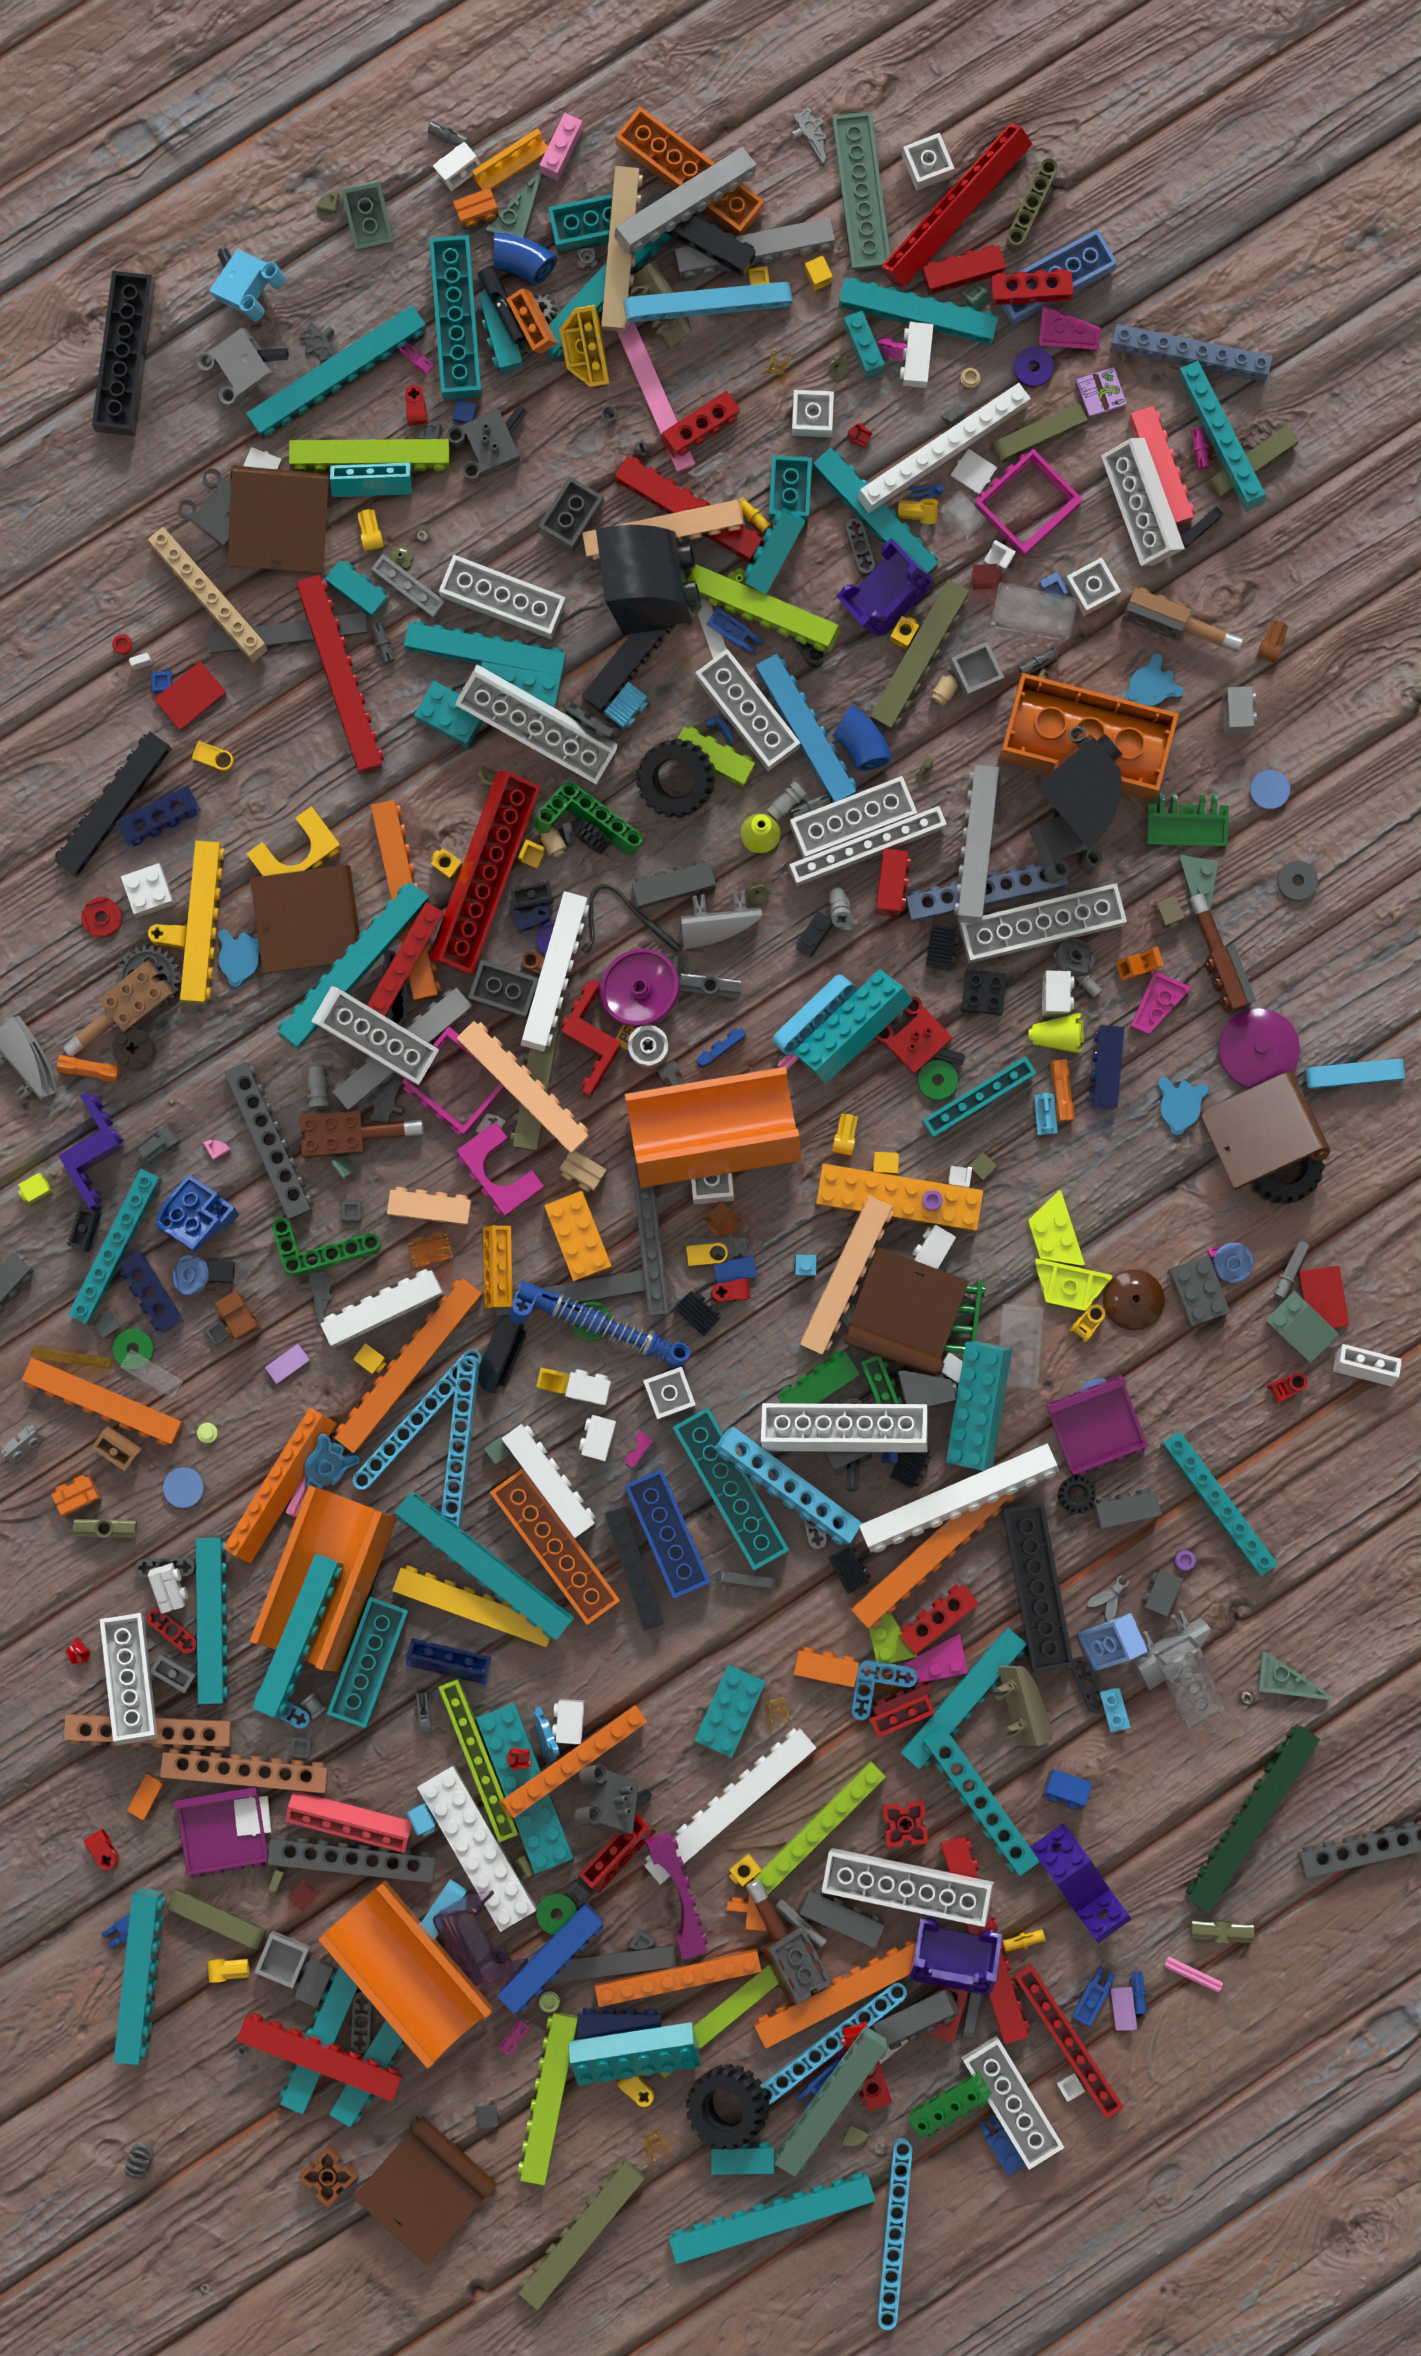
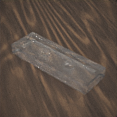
M130 1349L120 1365V1368L170 1398L174 1397L183 1380Z

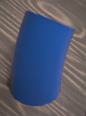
M494 232L493 266L495 271L514 274L531 285L536 286L543 282L555 268L558 260L557 256L542 245L518 235Z
M851 704L832 737L845 747L852 757L856 769L859 771L873 770L889 764L893 761V757L884 736L864 712Z

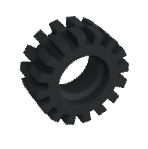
M584 819L573 831V834L583 844H586L600 855L611 843V840L603 832Z
M1081 1476L1067 1478L1062 1482L1058 1490L1060 1504L1064 1509L1072 1513H1082L1089 1510L1096 1498V1489L1093 1487V1483ZM1076 1486L1081 1487L1085 1492L1084 1499L1079 1503L1073 1502L1069 1497L1070 1490Z

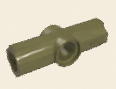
M74 1519L73 1534L74 1537L136 1538L137 1520ZM103 1523H107L110 1526V1531L107 1534L101 1532L100 1528Z
M1191 1920L1190 1938L1212 1940V1942L1253 1943L1254 1925L1237 1924L1224 1920H1213V1922Z

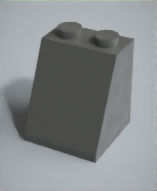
M903 1370L896 1373L903 1404H927V1407H932L956 1400L957 1386L956 1383L952 1384V1381L949 1379Z

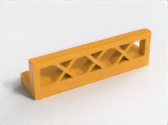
M537 128L472 170L473 179L481 191L490 188L492 191L543 158L548 147L542 140L540 130Z
M492 1225L483 1227L484 1308H509L512 1305L511 1226Z

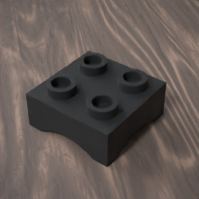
M966 970L961 1012L1002 1016L1007 974Z

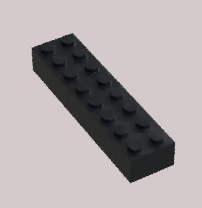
M112 271L92 426L96 432L135 436L155 289V281L152 275Z
M1044 1502L1001 1510L1031 1672L1035 1673L1074 1666Z

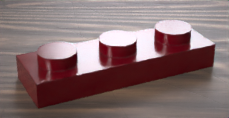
M922 1681L912 1686L913 1690L906 1692L903 1689L894 1693V1698L887 1700L886 1697L875 1701V1706L872 1709L875 1715H879L932 1692L930 1684H925Z

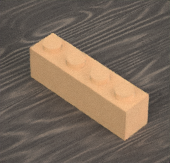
M396 1187L395 1190H390L387 1209L389 1216L469 1226L472 1201L468 1200V1196L456 1195V1198L448 1197L447 1193L442 1192L429 1195L427 1194L428 1191L418 1189L413 1193L407 1192L408 1188Z

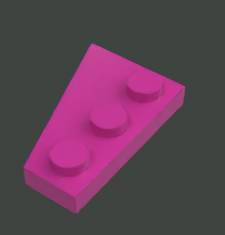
M1042 306L1039 346L1098 350L1099 327L1048 306Z
M1155 971L1130 1027L1149 1035L1192 987Z
M960 1633L903 1664V1666L911 1667L917 1672L916 1683L968 1673ZM907 1672L905 1675L906 1682H909L910 1679H914V1677H911V1673Z

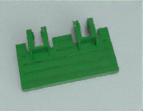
M1160 793L1158 813L1157 803H1148L1146 844L1227 846L1229 806L1220 805L1219 814H1217V795H1212L1211 813H1204L1206 798L1205 795L1200 794L1198 814L1197 805L1180 804L1179 813H1177V794H1172L1171 812H1164L1165 794Z

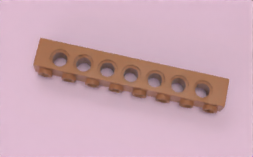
M65 1715L64 1740H70L69 1744L80 1745L82 1741H90V1745H103V1742H111V1746H123L116 1745L113 1742L112 1734L109 1737L103 1734L102 1730L105 1725H109L112 1728L110 1716ZM156 1718L158 1739L131 1743L132 1747H144V1743H151L154 1748H164V1744H173L172 1748L179 1749L185 1748V1745H193V1749H205L206 1746H214V1750H226V1746L232 1745L233 1720ZM85 1724H88L92 1729L89 1736L84 1735L82 1732V1727ZM167 1727L172 1728L174 1731L172 1739H168L164 1735V1730ZM187 1728H191L195 1733L192 1740L185 1737V1730ZM207 1729H212L215 1732L214 1740H208L205 1737Z
M169 1748V1751L163 1752L161 1778L318 1793L327 1792L329 1767H325L323 1762H312V1765H304L302 1760H292V1763H284V1759L271 1758V1761H263L261 1756H251V1759H242L243 1755L230 1754V1757H222V1753L210 1752V1755H201L202 1751L189 1750V1753H181V1749ZM182 1758L186 1759L189 1763L186 1770L179 1767V1761ZM202 1760L209 1763V1770L207 1772H203L199 1768ZM222 1762L230 1766V1771L227 1774L220 1771V1764ZM243 1764L250 1767V1774L248 1776H244L240 1772V1767ZM263 1766L271 1770V1775L268 1778L261 1775L260 1771ZM284 1768L291 1771V1778L288 1780L283 1779L281 1776V1771ZM304 1770L311 1772V1781L306 1782L302 1779L301 1774Z

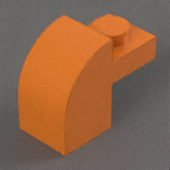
M1158 946L1115 962L1121 981L1152 973L1164 966Z
M748 1894V1902H744V1898L732 1897V1900H727V1910L747 1912L745 1929L766 1931V1925L750 1894Z

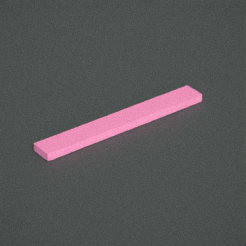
M631 322L629 327H625V332L616 331L661 435L663 431L676 424L677 420L634 322ZM690 451L684 456L680 457L678 455L675 458L669 453L677 473L696 466Z

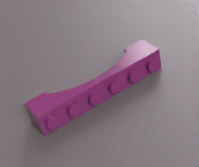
M669 1832L646 1839V1846L653 1864H659L669 1873L678 1890L681 1904V1921L677 1934H674L682 1959L685 1960L707 1952L705 1945L708 1944L704 1932H700L699 1928L702 1922L699 1913L695 1914L693 1909L696 1906L693 1894L689 1895L687 1889L691 1887L687 1875L683 1876L682 1869L685 1866L682 1857H678L676 1850L679 1849L676 1838H672Z

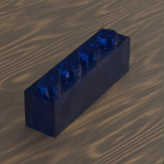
M1100 1025L1098 1030L1094 1031V1042H1097V1047L1092 1052V1062H1095V1070H1091L1090 1082H1093V1090H1089L1088 1101L1092 1102L1091 1107L1116 1109L1118 1107L1125 1027Z
M412 1638L406 1656V1666L486 1685L492 1657Z
M583 2008V2011L578 2012L577 2039L661 2027V2013L657 2012V2009H645V2012H636L634 2008H626L624 2012H616L615 2008H603V2011H595V2008Z

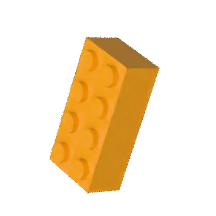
M582 1191L544 1205L574 1282L612 1268Z

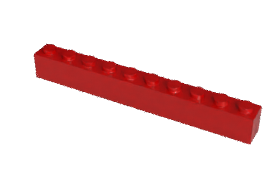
M1010 123L881 266L892 284L903 288L909 284L916 273L937 253V250L963 224V221L976 209L979 203L1001 182L1005 174L1027 153L1033 143L1022 127Z
M320 575L296 581V587L358 774L381 768V761H384L382 750H377L375 742H378L375 730L371 731L369 723H372L369 712L364 710L363 704H366L363 693L358 692L357 686L359 681L356 673L352 674L350 667L353 666L350 655L346 656L344 648H347L344 636L340 637L338 629L341 628L338 618H334L332 614L334 610L331 598L327 599L325 593L328 591L325 580H321Z
M961 1835L940 1842L949 1873L978 1879L976 1871L979 1870L976 1858H971L969 1851H972L973 1848L969 1838L965 1839V1836ZM988 1914L985 1927L966 1923L968 1933L971 1935L980 1936L985 1930H998L995 1918L991 1919L990 1914ZM1001 1941L996 1983L988 1996L1004 2044H1009L1027 2038V2031H1030L1027 2018H1022L1020 2011H1023L1024 2008L1021 1999H1016L1014 1991L1017 1990L1014 1978L1010 1979L1008 1971L1011 1970L1008 1958H1003L1001 1951L1005 1949Z

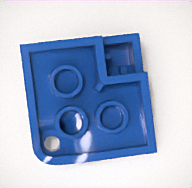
M188 1174L161 1206L156 1217V1226L162 1233L168 1237L171 1236L196 1253L213 1235L222 1229L227 1230L239 1216V1213L234 1206L220 1198L216 1192Z

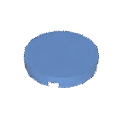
M1265 770L1258 773L1250 785L1251 799L1262 809L1275 810L1281 807L1287 801L1290 794V785L1287 778L1275 770Z
M1232 1242L1223 1245L1218 1249L1213 1259V1267L1220 1279L1230 1283H1237L1246 1279L1254 1266L1252 1253L1241 1243Z
M185 1255L178 1260L177 1267H174L173 1282L175 1288L182 1294L197 1295L202 1292L207 1284L208 1267L201 1257Z
M187 1467L176 1468L164 1480V1495L168 1502L176 1507H192L203 1496L204 1481L201 1475L194 1469Z

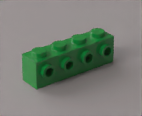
M844 1350L842 1352L837 1351L830 1356L829 1361L816 1365L812 1373L799 1377L796 1380V1384L783 1388L777 1398L781 1404H818L858 1376L860 1372Z
M875 1356L860 1362L876 1404H903L900 1395L896 1396L894 1391L897 1387L893 1377H889L886 1370L889 1367L885 1358L881 1359L880 1356Z
M976 2072L914 2108L907 2116V2119L920 2139L926 2135L931 2137L943 2125L946 2128L953 2124L955 2118L959 2116L964 2118L972 2112L971 2109L977 2106L979 2109L989 2102L987 2099L992 2092L979 2072Z

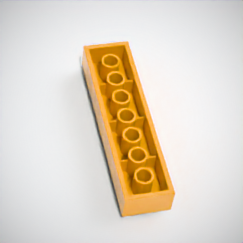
M822 1164L815 1206L861 1213L870 1195L891 1205V1211H893L892 1219L976 1232L983 1190ZM930 1190L939 1192L943 1199L941 1207L935 1211H929L922 1205L923 1195Z

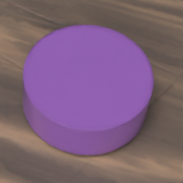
M935 1190L927 1191L922 1197V1205L929 1211L939 1209L943 1202L941 1194Z
M1182 1550L1176 1554L1174 1561L1178 1569L1188 1571L1195 1566L1196 1558L1192 1552Z

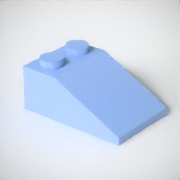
M1131 1613L1077 1633L1093 1672L1132 1660L1147 1652L1144 1640Z

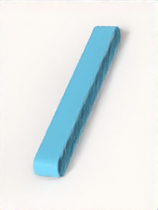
M788 282L634 296L623 300L627 322L783 308L793 304Z
M467 1350L357 1471L353 1477V1485L361 1490L370 1488L455 1394L456 1379L453 1373L458 1369L459 1361L471 1353L477 1354L480 1365L482 1355L477 1350ZM466 1360L464 1367L471 1371L473 1364H469ZM449 1384L451 1387L450 1392L447 1395H442L440 1392L441 1385ZM429 1399H435L437 1402L434 1410H428L426 1407V1402ZM415 1414L423 1416L422 1424L414 1425L412 1418ZM402 1429H407L409 1431V1438L404 1441L400 1440L399 1432ZM389 1444L394 1445L396 1449L392 1456H388L385 1453V1448ZM376 1459L382 1463L379 1471H374L371 1468V1463ZM360 1475H366L368 1478L367 1485L363 1487L357 1482Z
M472 1355L462 1358L458 1363L442 1514L459 1528H462L480 1366L479 1360ZM466 1360H470L473 1363L471 1371L464 1367ZM464 1380L469 1381L471 1384L469 1391L464 1390L462 1387ZM461 1401L468 1403V1411H463L460 1408ZM459 1421H463L466 1424V1431L458 1429L457 1424ZM457 1441L464 1444L463 1452L456 1449L455 1444ZM454 1462H459L462 1465L461 1472L454 1470ZM452 1482L459 1484V1492H454L451 1489ZM450 1502L457 1505V1512L450 1511Z
M899 1981L886 1986L760 2085L761 2088H766L772 2093L771 2097L766 2099L769 2100V2104H772L843 2048L841 2038L844 2037L842 2033L843 2027L862 2023L858 2019L862 2012L870 2015L869 2020L866 2022L869 2028L901 2003L907 1995L905 1986ZM897 1986L901 1987L903 1990L902 1994L899 1997H894L891 1994L892 1989ZM879 1999L886 2001V2007L882 2010L875 2008V2003ZM829 2038L837 2040V2045L834 2048L826 2046L825 2043ZM818 2051L821 2056L819 2060L813 2061L809 2058L810 2053ZM802 2064L804 2071L797 2074L793 2071V2066ZM779 2077H786L788 2083L781 2087L777 2085L776 2081Z
M906 2138L896 2139L892 2146L877 2312L878 2323L884 2330L893 2329L897 2324L912 2161V2146ZM900 2144H906L908 2150L906 2153L901 2154L897 2152V2147ZM899 2165L906 2167V2171L902 2175L895 2173V2168ZM897 2186L904 2188V2193L900 2196L893 2194V2190ZM894 2208L902 2209V2214L899 2217L891 2215V2211ZM898 2229L901 2233L899 2237L891 2238L889 2236L890 2231ZM896 2250L899 2254L897 2258L889 2259L887 2257L888 2252ZM893 2271L897 2274L896 2278L891 2281L885 2278L886 2274ZM886 2293H893L895 2295L891 2302L883 2299ZM883 2315H892V2321L884 2323L881 2320Z

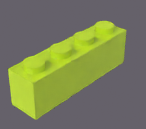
M683 727L677 739L689 740L693 742L692 744L701 746L702 751L710 756L708 758L710 763L714 764L715 769H713V773L743 788L745 787L755 768V763L752 762L753 759L751 757L735 753V749L728 745L723 747L717 744L718 741L711 736L704 737L700 735V731L693 727Z

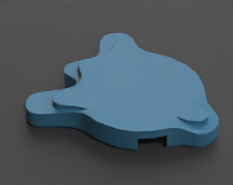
M1155 653L1151 657L1150 663L1136 671L1131 677L1125 700L1154 707L1167 698H1180L1183 695V689L1174 684L1172 671H1161L1163 658L1160 654Z
M222 929L218 932V937L222 944L219 954V966L228 977L229 984L233 987H239L244 980L258 969L260 956L258 937L252 939L248 934L242 932L239 938L235 940L227 930Z
M1161 1078L1158 1081V1086L1162 1092L1160 1113L1170 1127V1132L1178 1136L1198 1119L1201 1110V1100L1208 1093L1209 1088L1205 1084L1193 1087L1185 1080L1180 1082L1178 1088H1175L1169 1079Z
M320 1434L317 1438L316 1448L309 1454L304 1464L305 1487L308 1489L310 1485L323 1488V1486L336 1484L348 1468L359 1463L358 1455L354 1453L342 1455L344 1446L341 1443H331L328 1435Z
M536 1707L533 1712L535 1733L543 1758L546 1760L547 1765L550 1766L557 1760L560 1752L554 1740L548 1719H543L544 1713L541 1707Z

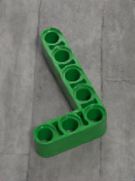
M565 782L539 810L534 822V827L538 832L548 833L564 814L569 811L581 821L584 819L593 824L594 827H597L611 840V844L627 855L636 854L643 841L640 832L573 782Z
M281 1217L275 1219L272 1224L285 1273L292 1278L377 1254L381 1249L379 1237L376 1234L368 1233L299 1253L289 1221ZM279 1225H286L287 1230L280 1233L277 1231ZM374 1240L377 1242V1245L374 1248H368L366 1246L367 1242ZM285 1244H292L293 1248L289 1252L282 1250ZM349 1246L357 1247V1251L353 1254L346 1252ZM335 1251L338 1253L337 1257L332 1260L328 1259L327 1254ZM316 1257L318 1261L315 1265H309L307 1263L308 1259ZM290 1263H297L298 1268L296 1270H288Z

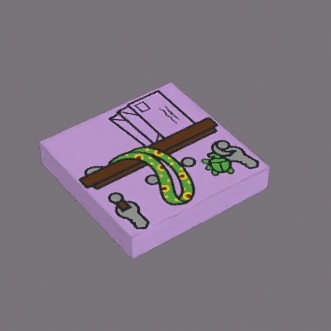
M1114 367L1076 379L1088 418L1126 406L1127 403Z

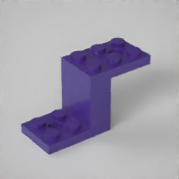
M85 1092L80 1097L100 1131L58 1156L88 1207L97 1211L102 1208L100 1202L103 1200L99 1193L90 1187L92 1181L84 1171L123 1149L122 1142H124V1139L119 1131L112 1128L114 1123L109 1114L102 1111L101 1108L104 1106L98 1096L96 1097L95 1094L91 1095Z
M1061 1824L1030 1846L1071 1908L1097 1943H1100L1132 1920L1111 1892L1091 1859L1064 1824ZM1061 1847V1849L1058 1852L1054 1853V1850L1056 1848ZM1103 1914H1108L1106 1918L1100 1919Z

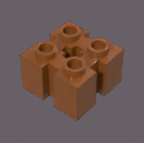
M235 1291L215 1303L217 1306L215 1312L220 1320L222 1319L227 1322L225 1329L233 1339L242 1340L261 1329L240 1292Z
M331 2143L317 2156L316 2160L318 2163L315 2164L312 2161L298 2176L308 2189L314 2186L318 2190L315 2196L326 2207L340 2195L341 2190L339 2188L341 2186L346 2189L359 2175L348 2161L344 2165L339 2159L342 2155ZM325 2171L331 2172L333 2179L331 2177L325 2178Z

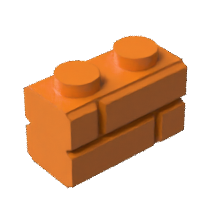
M490 188L453 201L454 209L462 228H473L478 225V222L483 220L489 222L499 215L498 207Z
M81 1475L73 1479V1484L67 1486L65 1483L55 1488L56 1492L51 1494L61 1516H67L101 1499L91 1476L85 1477V1475Z

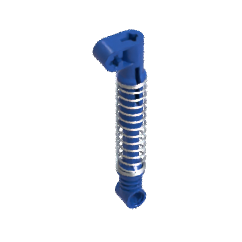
M523 1280L509 1310V1318L514 1323L521 1324L527 1321L532 1308L535 1307L547 1312L550 1317H556L557 1320L559 1318L564 1319V1323L566 1321L571 1322V1326L576 1324L579 1329L581 1327L586 1328V1332L589 1330L593 1331V1335L599 1334L601 1331V1338L608 1334V1341L612 1337L616 1338V1344L623 1340V1347L630 1343V1350L637 1346V1352L640 1353L642 1350V1355L654 1356L655 1354L656 1358L661 1357L660 1360L665 1358V1362L673 1369L684 1367L690 1356V1349L684 1343H672L671 1345L670 1341H667V1343L665 1339L661 1341V1337L653 1331L645 1335V1328H642L641 1332L637 1331V1325L633 1329L629 1328L630 1321L626 1326H623V1319H620L618 1323L614 1322L615 1315L609 1320L607 1319L608 1312L605 1314L600 1313V1309L595 1311L593 1306L588 1308L586 1303L583 1305L578 1304V1300L576 1302L571 1301V1297L566 1299L562 1293L554 1294ZM521 1302L525 1303V1306H524L522 1312L519 1311V1307H520V1305H521ZM674 1354H679L682 1358H678Z

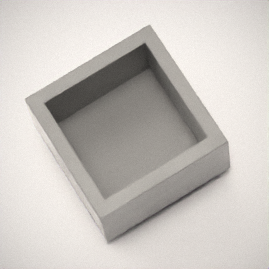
M988 641L958 654L950 660L949 664L966 699L1003 683L1004 675Z
M1228 687L1222 696L1224 736L1248 735L1253 729L1254 724L1257 723V714L1253 712V705L1256 704L1255 692L1252 693V687Z
M272 1931L254 1973L293 1989L311 1946Z

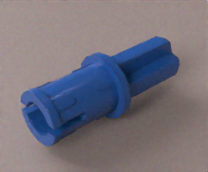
M1133 1971L1131 1972L1135 2014L1147 2013L1145 1998L1147 1991L1144 1988L1143 1972Z

